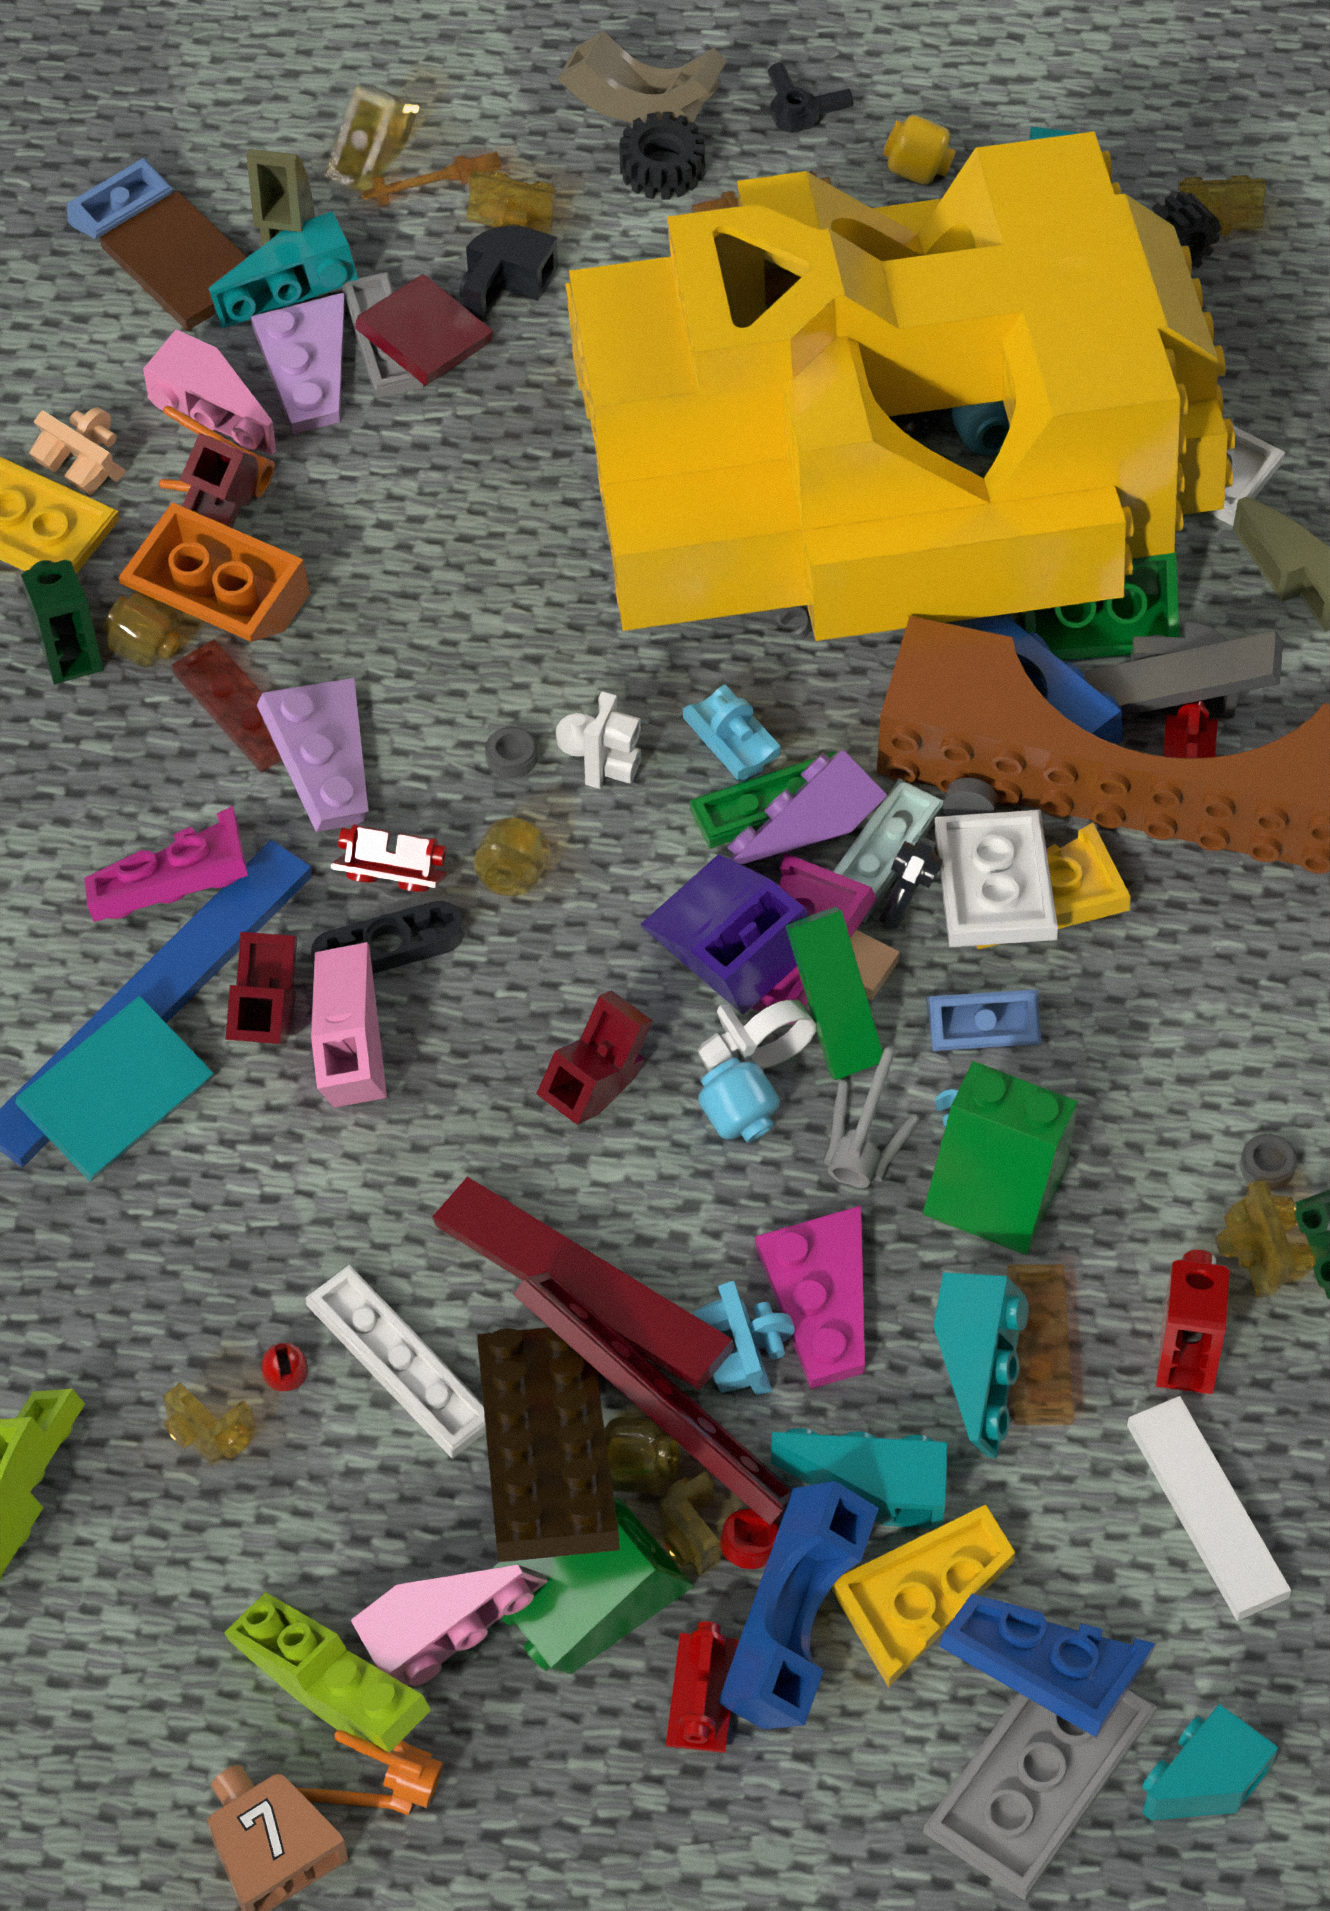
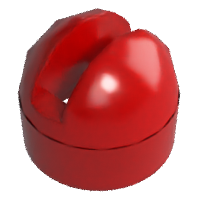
M290 1342L270 1346L261 1362L265 1382L268 1386L278 1391H290L298 1388L305 1381L308 1374V1365L306 1368L307 1360L304 1353L299 1347ZM287 1355L289 1357L291 1374L280 1376L278 1357Z

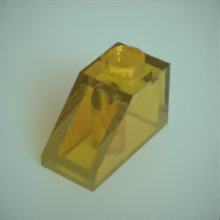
M355 86L324 176L367 194L405 148L419 105L379 88Z

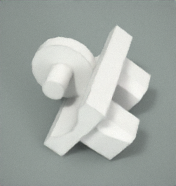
M602 691L598 698L599 715L596 719L587 714L575 713L563 718L556 728L558 747L571 756H584L585 785L599 789L605 776L631 784L641 762V749L635 747L641 730V719L617 712V695Z

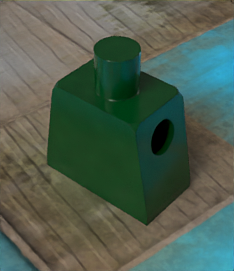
M42 560L35 563L30 570H26L21 574L32 623L53 684L104 671L88 601L72 562L69 560L58 562ZM58 623H70L74 628L75 635L68 641L59 642L60 637L55 626Z

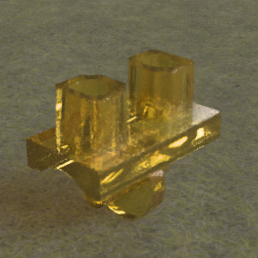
M473 171L469 177L470 196L466 220L490 225L493 228L511 225L522 226L550 235L553 225L556 192L552 184L540 181L528 184L511 180L507 174L490 171L489 174Z
M1235 175L1226 180H1203L1202 177H1185L1182 181H1178L1177 194L1183 191L1186 194L1189 192L1193 193L1218 218L1222 231L1218 232L1219 236H1229L1231 229L1263 228L1264 197L1266 194L1264 178L1251 179L1249 175Z
M1252 1181L1248 1185L1249 1192L1247 1196L1232 1205L1228 1210L1229 1213L1224 1216L1227 1228L1217 1235L1215 1242L1220 1255L1225 1257L1237 1256L1240 1266L1248 1268L1257 1297H1267L1274 1295L1286 1282L1303 1280L1313 1269L1315 1260L1309 1245L1305 1243H1288L1285 1233H1289L1297 1224L1294 1214L1297 1209L1293 1198L1272 1195L1267 1181Z

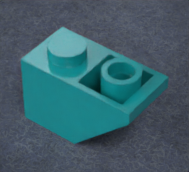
M1218 1704L1206 1720L1197 1715L1190 1722L1178 1741V1745L1183 1749L1171 1764L1162 1759L1147 1776L1142 1785V1789L1147 1792L1142 1814L1153 1821L1237 1813L1271 1771L1279 1747L1221 1704Z

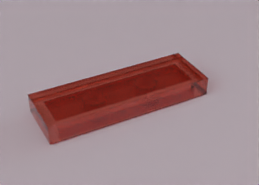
M214 639L172 664L173 674L261 773L282 761L257 707L262 692Z

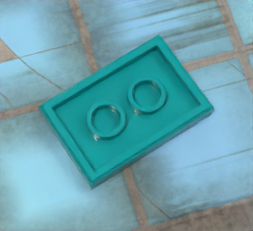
M138 996L16 1097L15 1104L91 1182L212 1080L214 1073L161 1017Z

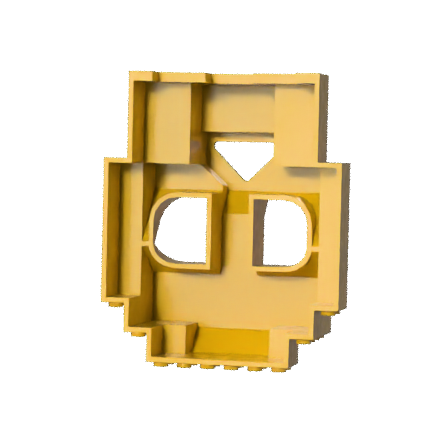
M1095 131L977 147L942 199L877 208L865 205L807 171L738 180V207L667 216L670 257L569 270L570 283H565L573 359L578 388L582 390L586 417L590 419L595 445L599 489L612 555L615 591L622 631L807 605L815 641L905 629L909 616L947 623L1123 598L1124 578L1127 575H1132L1133 572L1132 559L1175 553V531L1183 530V515L1224 509L1225 488L1232 487L1233 485L1232 466L1227 456V450L1234 449L1235 447L1233 423L1230 418L1223 419V395L1220 385L1217 384L1218 377L1225 376V357L1222 346H1214L1213 344L1214 325L1210 311H1202L1203 293L1199 278H1191L1192 260L1189 247L1180 245L1173 225L1127 194H1122L1119 182L1111 183L1112 163L1108 150L1101 151ZM773 304L769 309L766 308V305ZM1003 401L1010 429L997 458L986 476L982 478L912 439L892 422L889 416Z

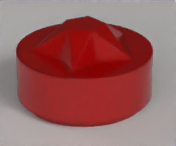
M752 1509L736 1511L724 1522L720 1538L721 1551L728 1561L744 1569L765 1567L779 1526L776 1522L769 1525Z

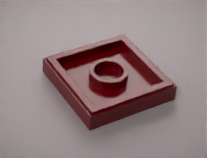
M421 274L359 314L354 327L424 386L491 342L493 335L491 328L424 274Z

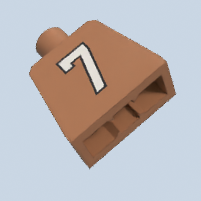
M234 1765L222 1771L212 1781L211 1787L224 1806L212 1813L207 1818V1823L212 1840L242 1911H270L348 1861L345 1841L341 1834L281 1773L274 1774L255 1786L242 1765Z

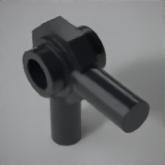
M775 63L768 69V75L777 93L770 103V113L776 127L790 133L811 129L819 119V115L853 107V96L849 88L813 96V94L802 88L794 87L783 63Z
M925 837L920 843L916 842L915 845L904 841L891 867V870L899 873V879L879 917V920L885 925L898 928L917 887L921 884L930 888L944 861L937 857L935 842Z

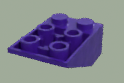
M718 854L645 919L641 926L744 1015L797 967L785 925L806 918L809 915L804 906L771 879Z

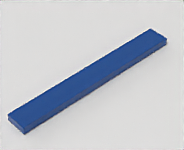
M270 840L246 864L248 876L237 879L231 885L223 887L0 1108V1152L23 1168L50 1141L15 1104L16 1097L138 996L167 1023L239 951L240 933H257L313 877L311 866L273 840Z

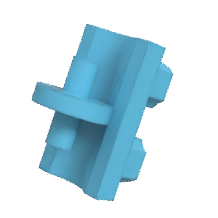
M726 684L719 687L706 700L683 708V719L739 782L748 781L762 773L765 764L776 759L781 754V746L753 716V708L744 698H737Z
M734 1280L719 1285L718 1289L722 1299L711 1302L694 1311L697 1318L728 1337H734L737 1348L732 1351L713 1374L714 1380L721 1393L751 1386L755 1396L770 1393L772 1389L759 1348H766L770 1359L783 1357L785 1350L782 1342L789 1339L795 1332L792 1318L788 1314L773 1313L769 1302H761L754 1306L757 1319L751 1322L744 1300L740 1299Z

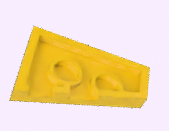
M1094 823L1078 830V838L1060 848L1054 844L1046 849L1058 929L1130 911L1131 896ZM998 944L977 945L976 947L979 950Z
M984 1505L843 1574L831 1587V1591L889 1688L943 1634L972 1593L981 1595L1014 1562L1015 1551L987 1505Z

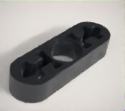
M433 901L324 932L314 940L311 947L313 969L315 952L355 945L359 941H363V943L368 942L370 946L373 974L451 952L463 940L462 914L455 905L449 902ZM441 920L442 925L447 927V932L437 934V931L431 928V923ZM415 926L419 942L412 943L410 927ZM383 934H395L403 940L402 945L391 952L377 950L373 946V942Z

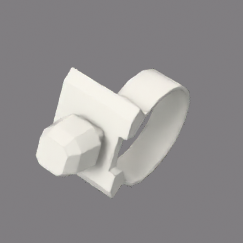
M790 999L775 1003L755 1015L744 1027L729 1004L720 1005L717 1014L724 1034L721 1036L718 1033L714 1034L704 1041L697 1051L709 1072L727 1060L740 1057L742 1062L757 1063L763 1071L765 1068L777 1066L791 1059L802 1051L814 1036L816 1023L804 1005L798 1000ZM797 1021L779 1039L757 1048L763 1039L777 1028Z

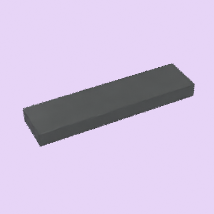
M1276 631L1088 670L1085 671L1084 677L1086 682L1098 692L1104 691L1109 693L1120 705L1122 716L1279 685L1283 640Z

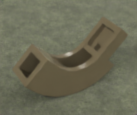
M603 30L575 47L558 80L579 100L600 114L633 123V120L640 117L646 123L647 114L655 113L656 119H663V112L671 113V120L676 121L678 116L681 115L687 118V125L694 122L704 102L718 89L720 80L717 78L727 60L715 48H712L681 67L672 69L657 68L644 64L630 56Z

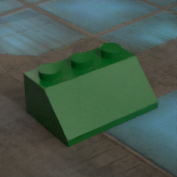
M1176 549L1175 553L1132 559L1133 572L1132 575H1127L1124 578L1123 598L1018 612L1021 628L1028 634L1031 632L1038 634L1048 645L1050 652L1060 660L1131 655L1133 636L1149 637L1152 635H1163L1179 638Z

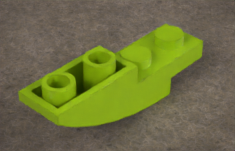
M73 1388L33 1391L16 1418L0 1419V1583L5 1569L18 1548L29 1538L31 1527L44 1508L31 1494V1490L43 1479L46 1466L60 1444L71 1434L73 1423L85 1405Z
M267 1592L253 1605L248 1607L224 1632L228 1640L318 1717L335 1729L344 1730L357 1737L367 1739L388 1753L431 1711L421 1693L346 1649L338 1634Z

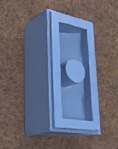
M142 158L68 202V222L80 232L98 239L171 195L173 188L145 158Z
M1038 989L926 997L932 1051L1041 1044Z

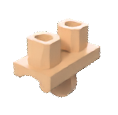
M99 407L92 408L85 415L75 411L70 417V423L77 427L76 431L43 410L34 420V423L42 433L35 441L29 454L37 463L53 473H56L70 453L76 456V461L64 477L72 485L89 496L98 489L107 477L117 482L126 473L124 468L112 461L113 456L111 453L99 446L103 443L107 447H111L117 438L116 434L109 430L111 416Z

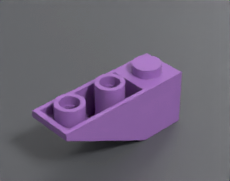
M844 749L830 758L823 752L800 774L806 782L793 795L788 789H785L765 808L764 812L770 818L757 831L749 825L728 845L727 848L733 853L729 859L742 866H746L842 837L852 832L883 801L887 794Z

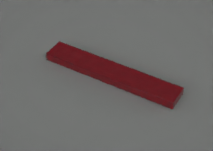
M468 1176L432 1216L435 1226L521 1280L543 1272H550L644 1357L699 1391L734 1350L732 1338Z
M543 1272L522 1281L513 1293L518 1300L764 1521L772 1525L783 1518L793 1490L550 1272Z

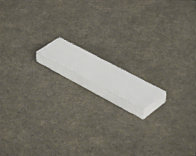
M350 1265L306 1297V1304L311 1311L452 1459L486 1433L483 1403Z
M1178 1396L1129 1417L1127 1427L1237 1621L1289 1599L1291 1593L1289 1585L1182 1398Z

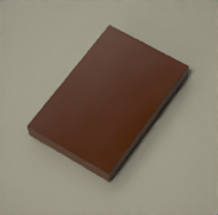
M177 190L100 237L102 249L186 331L191 330L217 314L208 288L247 258Z

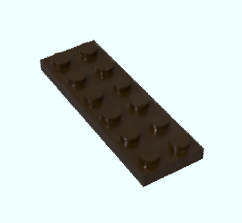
M550 1327L524 1330L504 1328L493 1333L477 1334L498 1563L620 1550L597 1370Z

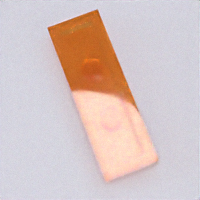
M1008 1264L1007 1276L1026 1295L1029 1307L1028 1322L1025 1329L1019 1331L1016 1348L1019 1358V1374L1016 1383L1012 1385L1014 1424L1072 1425L1073 1403L1064 1264Z

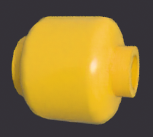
M910 115L904 122L896 120L885 144L882 156L888 158L887 167L890 172L920 185H927L933 181L936 174L946 176L956 150L948 147L950 132L946 127L918 115Z

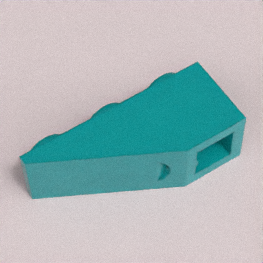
M331 211L305 220L302 232L282 230L208 289L221 328H225L250 320L251 316L278 310L344 286V283L358 280L348 242L334 212Z
M943 1272L933 1324L969 1440L987 1457L997 1459L1000 1441L1005 1440L1009 1431L1010 1417L1006 1405L1010 1385L1016 1383L1019 1374V1358L1016 1348L1019 1331H1023L1028 1322V1301L1026 1295L1008 1276Z
M793 1428L785 1433L772 1432L771 1464L809 1485L831 1481L838 1482L877 1506L879 1510L875 1521L883 1526L937 1529L943 1526L946 1498L947 1442L934 1441L930 1437L923 1435H908L901 1439L876 1438L870 1433L861 1431L848 1432L843 1436L819 1435L815 1431L806 1428Z

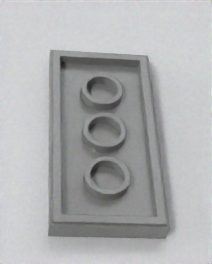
M1129 1688L1098 1736L1094 1737L1019 1693L924 1825L923 1833L1026 1901L1156 1713L1157 1706Z

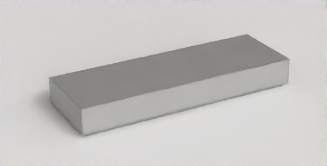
M388 272L361 277L358 280L344 283V286L341 287L342 293H345V303L353 328L359 314L394 292ZM354 328L375 398L423 388L421 382Z

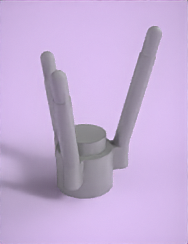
M892 1047L884 1049L856 1130L849 1131L846 1137L843 1136L849 1084L846 1080H841L838 1083L831 1141L824 1159V1163L829 1166V1175L838 1182L857 1188L868 1187L871 1179L881 1182L888 1164L920 1121L917 1114H912L881 1154L877 1149L879 1145L878 1140L868 1134L894 1056V1049Z

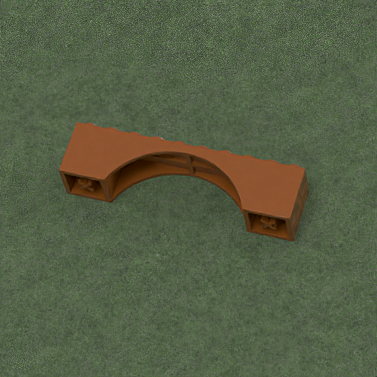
M909 616L880 714L876 774L887 776L894 782L901 779L909 784L917 782L935 786L945 793L948 785L954 780L975 778L986 782L996 791L998 805L1001 806L1019 804L1041 809L1045 814L1052 817H1065L1069 815L1092 820L1103 828L1113 829L1120 826L1144 831L1148 836L1159 840L1176 838L1194 842L1201 848L1209 851L1227 849L1249 854L1253 859L1260 862L1278 860L1301 865L1305 870L1316 874L1330 872V704L1324 703L1309 720L1280 739L1242 753L1195 759L1145 754L1105 741L1085 731L1055 709L1036 689L1025 673L1017 656L1012 637Z

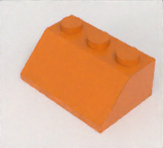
M173 502L118 577L120 584L250 642L285 632L310 595L304 560Z

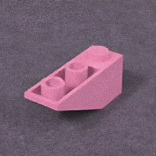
M175 329L143 368L148 399L162 411L166 405H169L209 429H215L234 438L245 449H259L273 455L276 452V444L271 418L218 348Z
M368 942L315 952L311 1039L317 1089L334 1108L387 1098L370 946Z
M513 1565L398 1584L351 1619V1622L378 1669L407 1686H417L434 1678L442 1668L441 1663L458 1650L469 1649L481 1642L488 1633L487 1628L501 1617L517 1613L528 1606L534 1598L533 1593L546 1584L548 1580L542 1573L520 1565Z

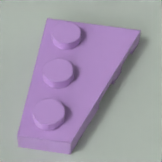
M344 292L251 316L252 328L292 434L340 422L346 304Z
M354 678L262 693L257 707L315 831L319 832L352 826L353 824L363 822L369 811Z

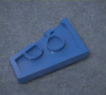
M972 1593L943 1632L939 1647L1097 1737L1150 1659L1155 1643L1134 1638L1132 1645L1102 1637L1103 1629L1081 1623L1079 1630L1047 1622L1042 1612Z

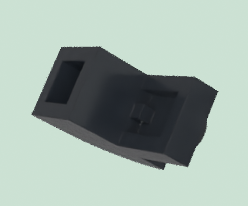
M513 225L492 228L479 234L466 247L468 271L462 279L459 294L461 298H464V307L482 322L485 321L503 290L539 301L558 269L557 237L531 228Z

